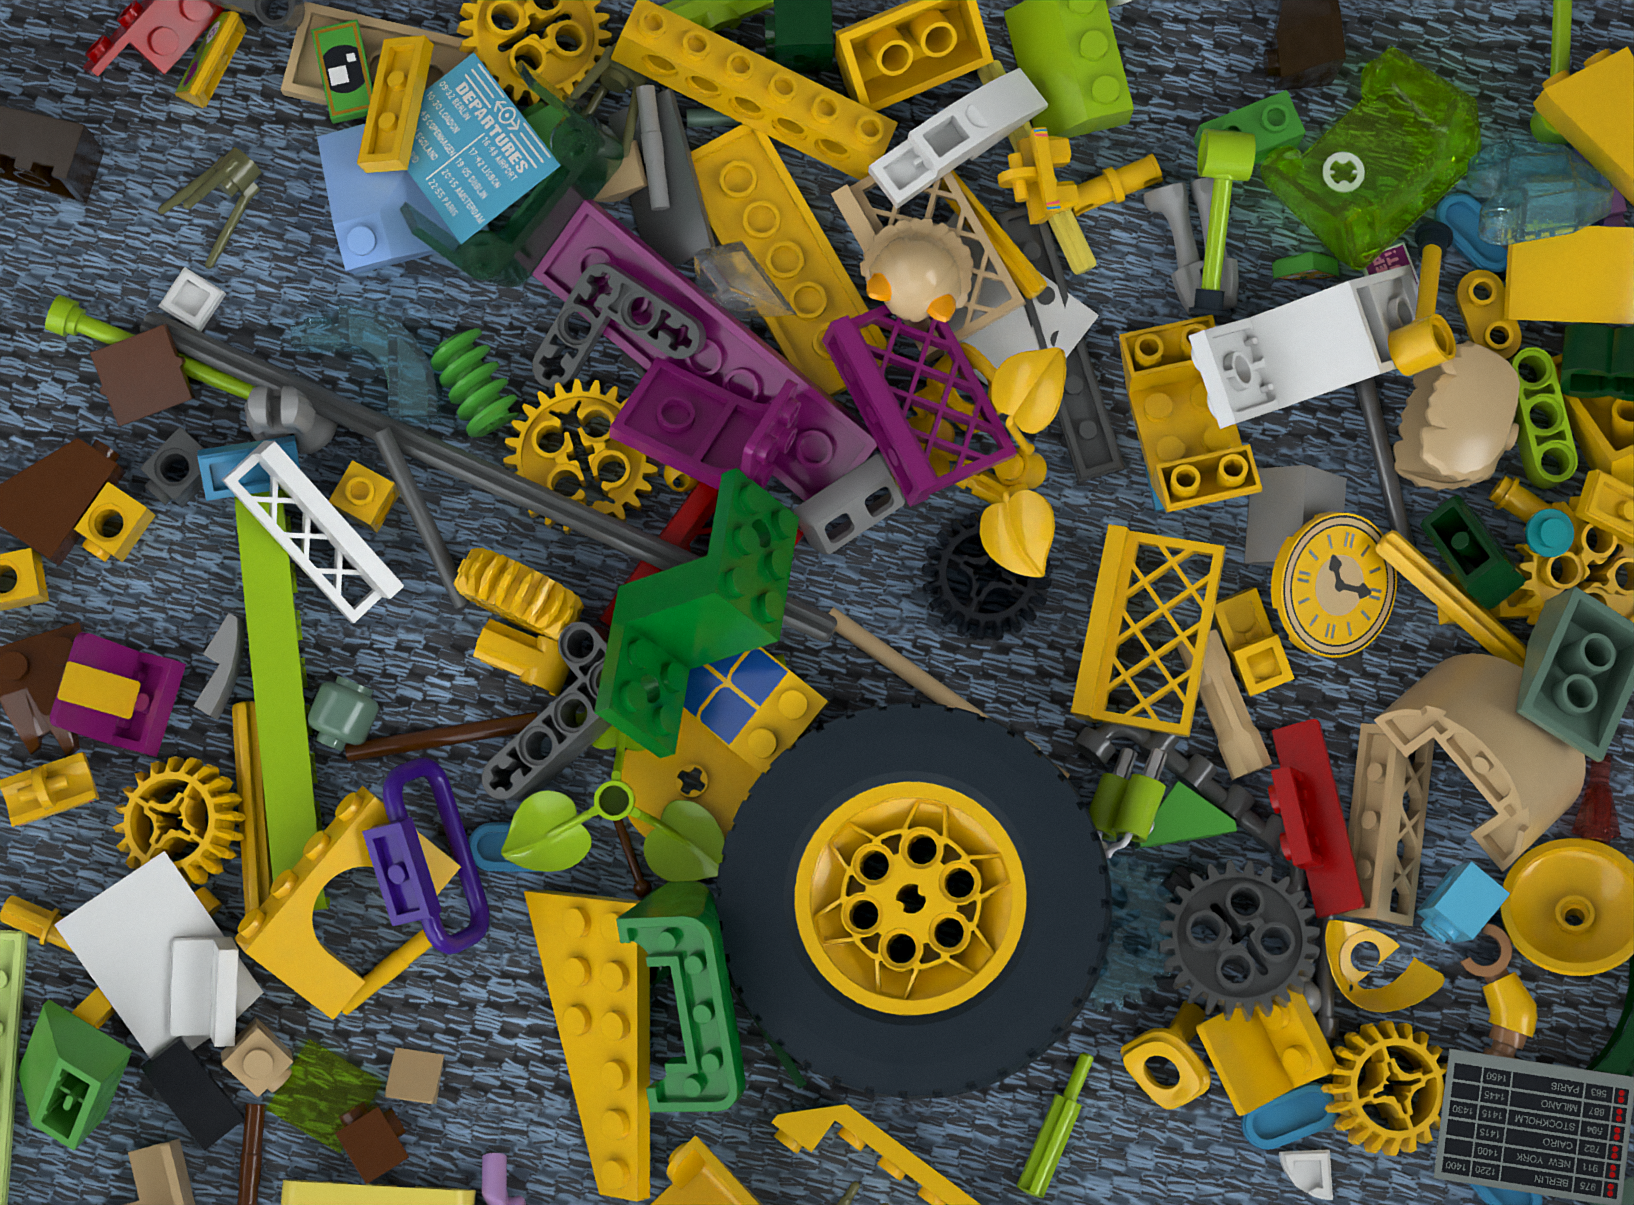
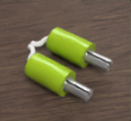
M1130 748L1121 749L1112 774L1102 773L1088 811L1101 841L1102 839L1116 841L1118 835L1123 837L1120 842L1113 843L1109 848L1107 843L1102 841L1106 858L1111 859L1113 853L1127 846L1130 840L1146 843L1148 835L1154 829V819L1166 786L1158 781L1167 758V753L1161 749L1153 748L1151 750L1143 774H1132L1130 781L1128 779L1137 757V753Z

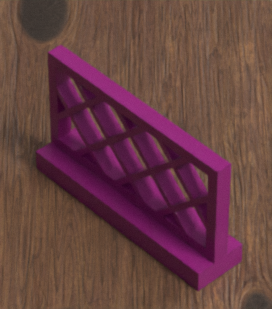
M882 305L851 319L846 315L832 321L822 338V342L907 503L912 507L927 500L931 494L1014 458L1018 452L948 322H941L930 316V324L926 333L902 324V319L897 316L895 321L889 319L888 317L895 314H892L886 305ZM874 324L890 330L891 334L886 349L882 350L867 344L859 329ZM934 330H936L939 337L933 335ZM897 333L923 343L917 362L891 353ZM929 345L946 351L953 362L949 374L923 365ZM875 358L881 360L880 367L878 366ZM887 363L913 372L907 392L889 386L884 377ZM957 371H958V373H959L961 379L958 378V377H955ZM920 375L945 384L939 404L913 395ZM952 387L971 395L975 403L971 416L945 407ZM897 400L904 402L902 409ZM910 405L936 414L930 434L911 428L906 418ZM979 412L983 420L978 419ZM942 417L968 426L962 446L936 437ZM974 429L992 435L999 451L990 455H984L968 449ZM919 442L926 444L924 450ZM932 447L958 456L953 471L937 477L928 460ZM964 459L972 461V463L962 467Z

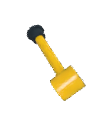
M1438 221L1425 222L1419 225L1415 231L1418 254L1422 258L1415 319L1410 324L1391 331L1388 335V348L1391 358L1397 369L1405 376L1414 375L1449 361L1456 355L1455 338L1450 326L1441 315L1435 314L1441 260L1446 256L1447 248L1453 242L1451 228Z

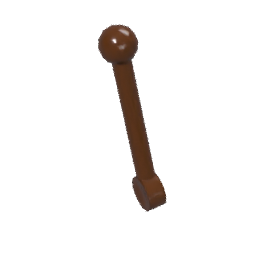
M623 819L613 821L635 881L633 892L638 898H644L652 891V885L643 877Z

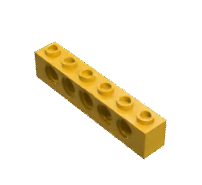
M649 0L636 1L611 56V60L858 180L869 176V166L884 156L898 122Z

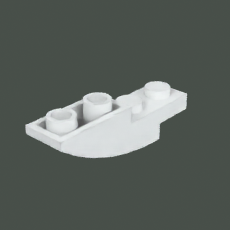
M1021 68L1015 69L967 94L910 131L907 140L869 166L868 172L895 208L898 209L968 158L974 160L1045 110L1048 107V103Z

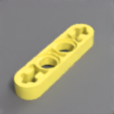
M285 1179L282 1182L281 1205H475L476 1190L423 1186L397 1187V1185L386 1184L356 1185L348 1184V1182Z

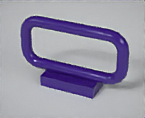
M427 757L414 758L393 768L387 774L383 783L382 797L389 822L362 831L392 926L421 920L426 937L436 950L447 955L456 954L477 944L486 935L490 919L488 902L445 771L437 762ZM420 777H424L431 787L453 859L461 866L457 872L470 910L469 925L452 935L448 934L443 926L439 914L442 912L419 837L412 817H408L403 801L404 785Z

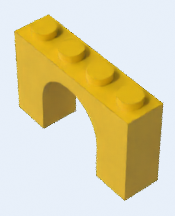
M363 785L356 793L348 794L339 803L335 811V819L324 832H316L307 841L303 848V857L292 870L287 869L276 878L270 889L271 895L259 909L254 908L244 916L238 926L239 933L234 938L247 955L332 1020L338 1016L365 981L350 965L317 940L313 929L312 915L319 893L333 877L351 868L373 867L362 831L376 825L388 823L389 820L384 802ZM416 829L434 888L438 895L461 866Z

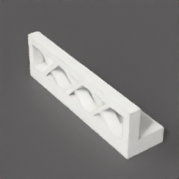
M263 441L222 479L224 484L350 623H355L382 597L391 599L404 587L401 581L275 441ZM257 463L270 475L269 497L251 496L238 482ZM278 485L289 498L278 497ZM257 502H269V515ZM277 503H293L298 506L303 512L302 533L284 532L276 524ZM311 522L322 534L310 533ZM290 538H301V550ZM310 539H327L334 546V568H316L309 560ZM343 558L353 569H342ZM323 574H334L333 585ZM342 574L360 575L372 589L353 608L341 595Z

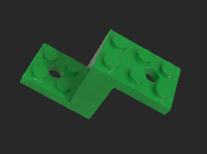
M738 468L724 472L721 475L707 556L618 587L594 713L659 758L674 755L676 752L691 669L780 641L799 517L752 479H748Z

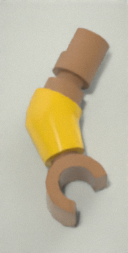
M1486 924L1482 928V934L1494 938L1499 947V955L1496 961L1491 965L1481 966L1475 963L1471 957L1460 961V964L1474 976L1484 977L1487 983L1482 987L1490 1011L1488 1022L1493 1023L1488 1038L1493 1039L1491 1048L1484 1047L1482 1054L1518 1059L1514 1057L1517 1048L1523 1050L1527 1036L1532 1038L1534 1036L1538 1018L1537 1004L1517 973L1512 972L1509 974L1506 968L1512 957L1510 938L1499 927L1493 924Z

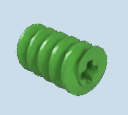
M480 328L466 330L444 340L432 351L434 356L430 361L433 370L443 371L439 377L440 383L443 387L451 388L448 394L450 402L456 405L461 404L457 410V415L460 420L470 421L466 426V432L468 436L473 438L483 437L512 422V420H515L520 415L519 412L509 413L508 408L517 401L516 395L512 394L501 397L499 394L508 384L507 378L492 380L490 377L499 368L498 361L483 364L481 360L491 351L490 346L481 345L474 347L473 342L482 335Z

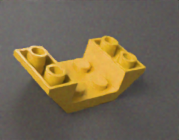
M1213 315L1119 334L1126 391L1151 486L1166 512L1262 492V484L1250 444L1242 446L1236 424L1219 428L1217 419L1211 414L1207 404L1208 393L1201 372L1197 370L1192 361V346L1188 336L1216 327Z

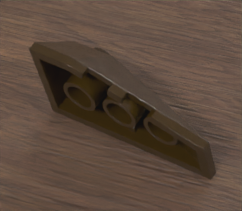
M1280 0L1270 49H1265L1263 54L1265 76L1267 78L1274 77L1275 91L1331 86L1346 59L1339 1Z

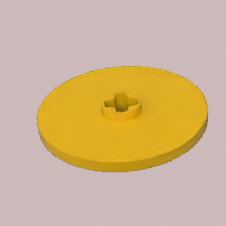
M683 710L675 754L659 758L647 749L643 751L626 749L621 781L627 783L633 789L636 799L635 807L661 820L665 807L675 800H689L703 806L717 821L726 840L728 830H732L734 825L732 821L742 801L747 800V797L751 794L748 791L761 774ZM696 768L702 772L700 781L705 784V787L701 792L693 789L687 795L681 791L684 784L679 779V775L683 771L691 774ZM628 815L633 826L645 838L655 829L653 826Z

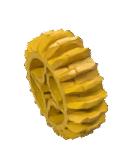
M485 548L471 549L467 558L462 560L457 570L458 575L453 584L459 594L476 603L477 606L537 635L558 642L564 628L571 623L579 622L581 619L580 614L584 605L578 595L548 576L503 554L500 555Z
M173 756L168 758L167 765L160 761L151 763L150 774L143 771L134 773L138 787L127 786L122 790L129 798L127 805L119 804L114 807L118 813L124 815V822L117 823L112 827L115 832L125 834V838L115 846L121 852H130L125 864L129 868L138 869L163 851L172 859L176 852L181 853L188 843L193 842L199 844V847L186 858L173 862L189 886H191L192 881L194 884L199 885L208 883V872L217 875L224 872L220 860L221 857L230 860L237 857L229 845L232 840L241 841L244 839L242 833L234 831L235 823H241L246 819L243 813L233 811V808L243 800L239 794L228 793L234 782L228 777H219L220 770L218 767L211 764L203 766L202 760L193 757L184 761L183 758ZM188 784L183 793L178 792L171 802L163 803L159 801L170 790ZM207 809H208V827H207L206 822H205V813H206V810H207ZM168 813L179 815L178 819L183 820L182 826L190 832L178 830L181 827L176 826L177 819ZM150 818L154 825L152 837L150 835Z
M1390 1020L1380 1021L1377 1028L1372 1023H1366L1361 1025L1360 1035L1356 1032H1348L1344 1036L1347 1048L1335 1046L1331 1050L1339 1063L1338 1065L1332 1064V1073L1328 1074L1334 1076L1333 1084H1324L1320 1089L1324 1093L1334 1095V1101L1329 1102L1324 1109L1328 1113L1340 1112L1341 1115L1333 1127L1338 1131L1350 1129L1347 1138L1349 1143L1360 1145L1364 1142V1150L1368 1153H1378L1382 1149L1384 1155L1396 1156L1399 1149L1405 1153L1416 1151L1417 1141L1422 1144H1428L1433 1141L1430 1128L1440 1129L1441 1117L1438 1113L1442 1111L1445 1089L1442 1075L1446 1074L1448 1063L1437 1064L1436 1060L1441 1055L1443 1049L1438 1045L1427 1047L1429 1039L1427 1033L1416 1032L1413 1034L1412 1026L1408 1023H1399L1395 1028L1394 1023ZM1386 1047L1392 1048L1405 1056L1415 1070L1403 1072L1398 1067L1395 1058L1389 1057ZM1364 1064L1365 1080L1357 1087L1359 1073ZM1386 1080L1402 1081L1393 1085L1392 1092H1387L1390 1096L1374 1095L1384 1090V1084H1389ZM1419 1089L1418 1102L1414 1110H1412L1411 1099L1415 1091ZM1366 1104L1375 1105L1380 1111L1381 1117L1387 1118L1390 1129H1385L1373 1122L1364 1112L1362 1106Z

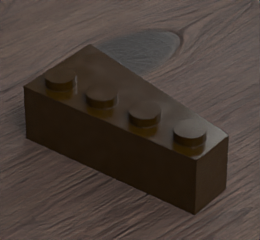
M0 105L1 179L87 204L104 150L94 138L95 134L89 131L83 124Z

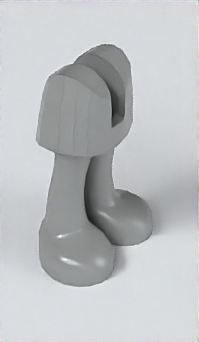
M1207 177L1190 183L1192 199L1197 205L1200 216L1204 248H1206L1214 178ZM1180 182L1151 190L1145 193L1143 197L1145 207L1149 211L1162 213L1168 220L1174 239L1178 270L1171 274V278L1181 304L1189 317L1202 314L1188 311L1189 307H1194L1196 288L1201 289L1204 260L1200 259L1189 215L1186 183ZM1226 245L1220 291H1225L1223 310L1237 307L1239 293L1238 261L1228 257Z
M257 386L250 392L244 406L247 426L256 441L286 437L293 433L297 449L301 454H312L326 446L335 435L338 425L329 419L315 414L316 411L305 394L293 386H283L282 389H272L270 386Z

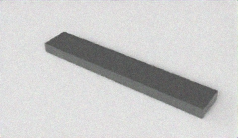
M1027 205L995 214L996 222L1035 269L1057 284L1064 307H1066L1069 290L1047 221L1043 224L1030 225ZM1047 286L1036 298L1039 303L1049 305L1055 299V291ZM1020 291L1026 302L1024 308L1030 326L1032 327L1033 325L1040 350L1047 349L1033 300L1027 299ZM1059 331L1051 335L1050 341L1053 347H1055ZM1082 337L1066 358L1065 387L1057 412L1078 483L1125 469L1084 337Z

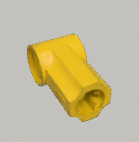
M489 618L476 642L474 658L520 677L519 680L529 686L534 684L549 691L550 695L559 697L570 672V667L560 655L557 641L541 635L535 638Z

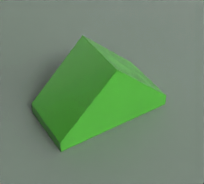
M1177 781L1161 801L1154 819V829L1148 835L1146 843L1135 842V848L1142 849L1232 834L1237 831L1236 822L1180 781Z

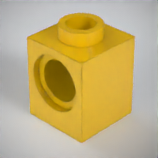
M352 460L331 495L329 502L340 514L378 533L400 493L394 482Z
M107 482L74 530L86 538L81 545L84 549L105 563L110 555L123 563L156 515L147 507ZM112 516H122L123 528L120 533L114 537H104L102 530L106 520Z
M32 548L0 554V577L7 571H15L17 574L15 587L7 593H0V611L49 601L41 554Z

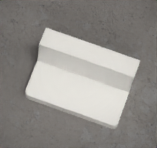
M185 937L173 939L169 1032L172 1036L210 1035L214 1047L235 1046L239 949L232 937Z

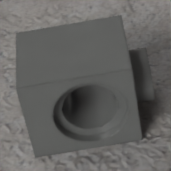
M179 427L140 467L150 478L144 486L165 506L173 499L183 508L203 487L197 452L204 448L184 429ZM178 461H187L189 463L187 476L181 481L170 482L168 480L169 468Z

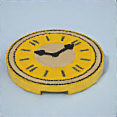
M1344 512L1316 514L1293 537L1288 536L1278 552L1271 578L1272 606L1278 610L1281 622L1289 634V640L1307 653L1330 658H1341L1355 654L1368 646L1380 634L1390 617L1396 597L1397 570L1376 552L1375 547L1383 533L1364 517Z

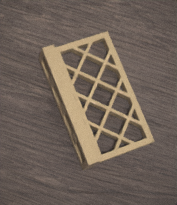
M950 171L934 182L933 188L927 187L921 193L931 195L924 218L932 219L938 197L956 201L961 208L956 229L948 227L949 230L955 231L956 236L959 238L962 237L980 242L984 248L980 268H971L972 275L977 276L971 301H966L962 306L968 308L964 326L953 332L958 343L1022 307L1026 302ZM871 175L850 187L846 184L831 193L863 252L869 249V245L874 243L873 236L879 234L883 228L878 216L889 219L888 224L895 225L898 220L905 219L909 222L912 217L900 215V207L896 209L894 205L892 212L872 207L865 192L878 184ZM943 178L952 193L940 190ZM966 218L975 234L963 231ZM989 259L998 274L986 272ZM984 278L1004 283L1012 299L996 308L977 304ZM975 311L986 313L972 321ZM929 317L919 322L902 319L905 325L927 333L930 324ZM934 330L933 335L939 337L936 330ZM914 340L919 351H921L923 343ZM929 345L925 360L929 363L944 355L945 352Z

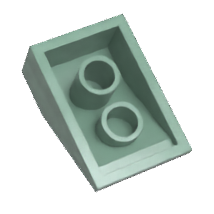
M1574 586L1546 600L1528 640L1516 712L1596 762H1601L1606 755L1634 689V623Z

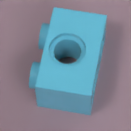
M1471 861L1452 867L1416 912L1425 919L1421 927L1440 943L1444 944L1447 939L1452 943L1469 941L1477 936L1510 893Z

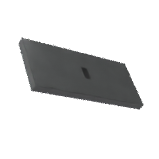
M668 88L656 94L660 132L662 133L670 208L659 211L651 210L648 186L630 195L629 198L640 239L676 268L717 249L673 89ZM629 107L608 116L615 145L622 144ZM638 113L633 140H637L647 178Z

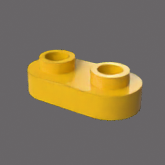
M1475 270L1469 272L1456 287L1455 301L1470 341L1484 346L1508 360L1519 349L1522 334L1517 320L1504 319V285L1500 278L1490 271ZM1474 287H1485L1489 292V298L1487 300L1477 299L1473 293ZM1492 330L1502 331L1506 337L1505 343L1495 344L1490 338V332Z

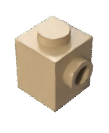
M256 1017L235 1038V1046H227L221 1052L222 1065L257 1098L266 1089L271 1093L275 1092L292 1074V1070L289 1068L294 1062L291 1051Z

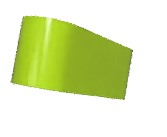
M1528 347L1518 352L1508 361L1517 372L1520 382L1518 405L1514 418V423L1519 425L1517 443L1528 480L1538 488L1552 489L1568 480L1575 473L1578 466V456L1555 364L1545 350L1537 347ZM1519 363H1526L1534 368L1537 374L1536 383L1526 382L1520 377L1518 372ZM1531 409H1538L1546 414L1548 418L1547 429L1537 428L1531 422ZM1548 454L1558 461L1560 465L1558 475L1553 476L1543 469L1541 465L1542 455Z

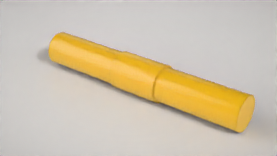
M423 929L400 948L394 950L362 978L365 983L342 1010L346 1016L380 988L402 973L413 961L432 947Z

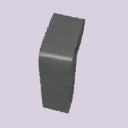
M574 622L566 626L561 632L558 640L559 653L578 679L488 761L481 777L486 793L492 798L523 802L532 794L540 792L612 726L594 713L610 634L608 629L584 622ZM591 634L594 642L593 650L587 657H584L582 643ZM584 703L587 708V718L583 725L578 726L575 717L576 711ZM549 735L552 741V749L548 757L544 759L541 754V744L545 737ZM511 770L515 771L512 775L509 774ZM510 783L513 784L511 788L507 786Z

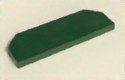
M729 974L731 987L733 988V990L735 991V993L737 994V996H738L739 999L741 1000L742 1004L744 1005V1007L746 1008V1010L748 1011V1013H749L750 1016L752 1017V1015H751V1013L749 1012V1010L747 1009L746 1005L744 1004V1002H743L742 999L740 998L739 990H738V988H735L734 983H733V981H732V978H731V976H730V974ZM752 1017L798 1089L805 1086L807 1082L790 1056L783 1051V1048L778 1043L776 1044L759 1026L756 1018Z

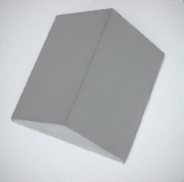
M1309 465L1257 469L1262 484V492L1249 494L1244 564L1274 566L1278 552L1288 536L1293 537L1305 523L1313 519L1314 515L1324 512H1344L1347 478Z

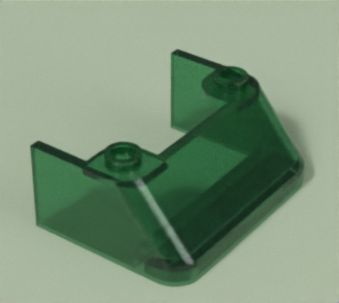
M522 60L518 62L515 68L529 89L564 115L550 136L551 150L561 166L538 184L498 235L492 231L479 230L464 243L460 244L457 239L407 202L400 208L413 235L469 276L506 288L517 287L527 281L583 201L593 200L619 169L624 159L623 145L614 132Z

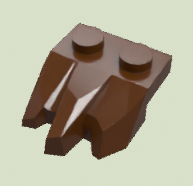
M80 622L0 646V702L7 717L31 755L41 749L42 737L48 734L55 737L67 757L80 749L78 734L55 727L50 723L51 710L74 639L78 633L85 632L84 625Z

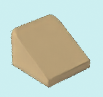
M633 140L629 156L626 158L620 155L622 144L592 153L583 158L590 193L594 201H620L648 186L637 140Z
M396 1047L384 1097L437 1104L444 1055Z

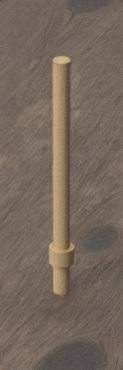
M835 607L828 613L837 620L835 631L937 704L947 705V707L951 708L958 707L978 713L986 718L989 717ZM1029 740L1031 743L1037 746L1039 750L1041 749V747H1039L1037 744ZM1058 766V768L1068 778L1070 774Z

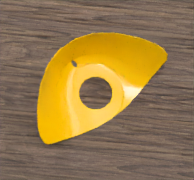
M1328 921L1325 942L1332 976L1342 994L1353 1004L1368 1011L1386 1013L1405 1009L1421 1002L1443 986L1445 981L1443 974L1413 957L1406 971L1395 981L1382 988L1363 989L1358 985V982L1371 971L1362 972L1354 968L1351 963L1353 948L1364 941L1374 943L1379 950L1378 966L1400 945L1393 939L1370 927L1347 921ZM1352 984L1353 989L1350 992L1349 987Z

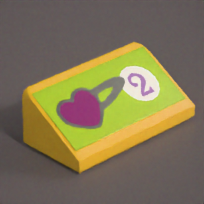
M235 11L222 12L211 23L175 91L177 97L198 107H207L247 31L239 13Z

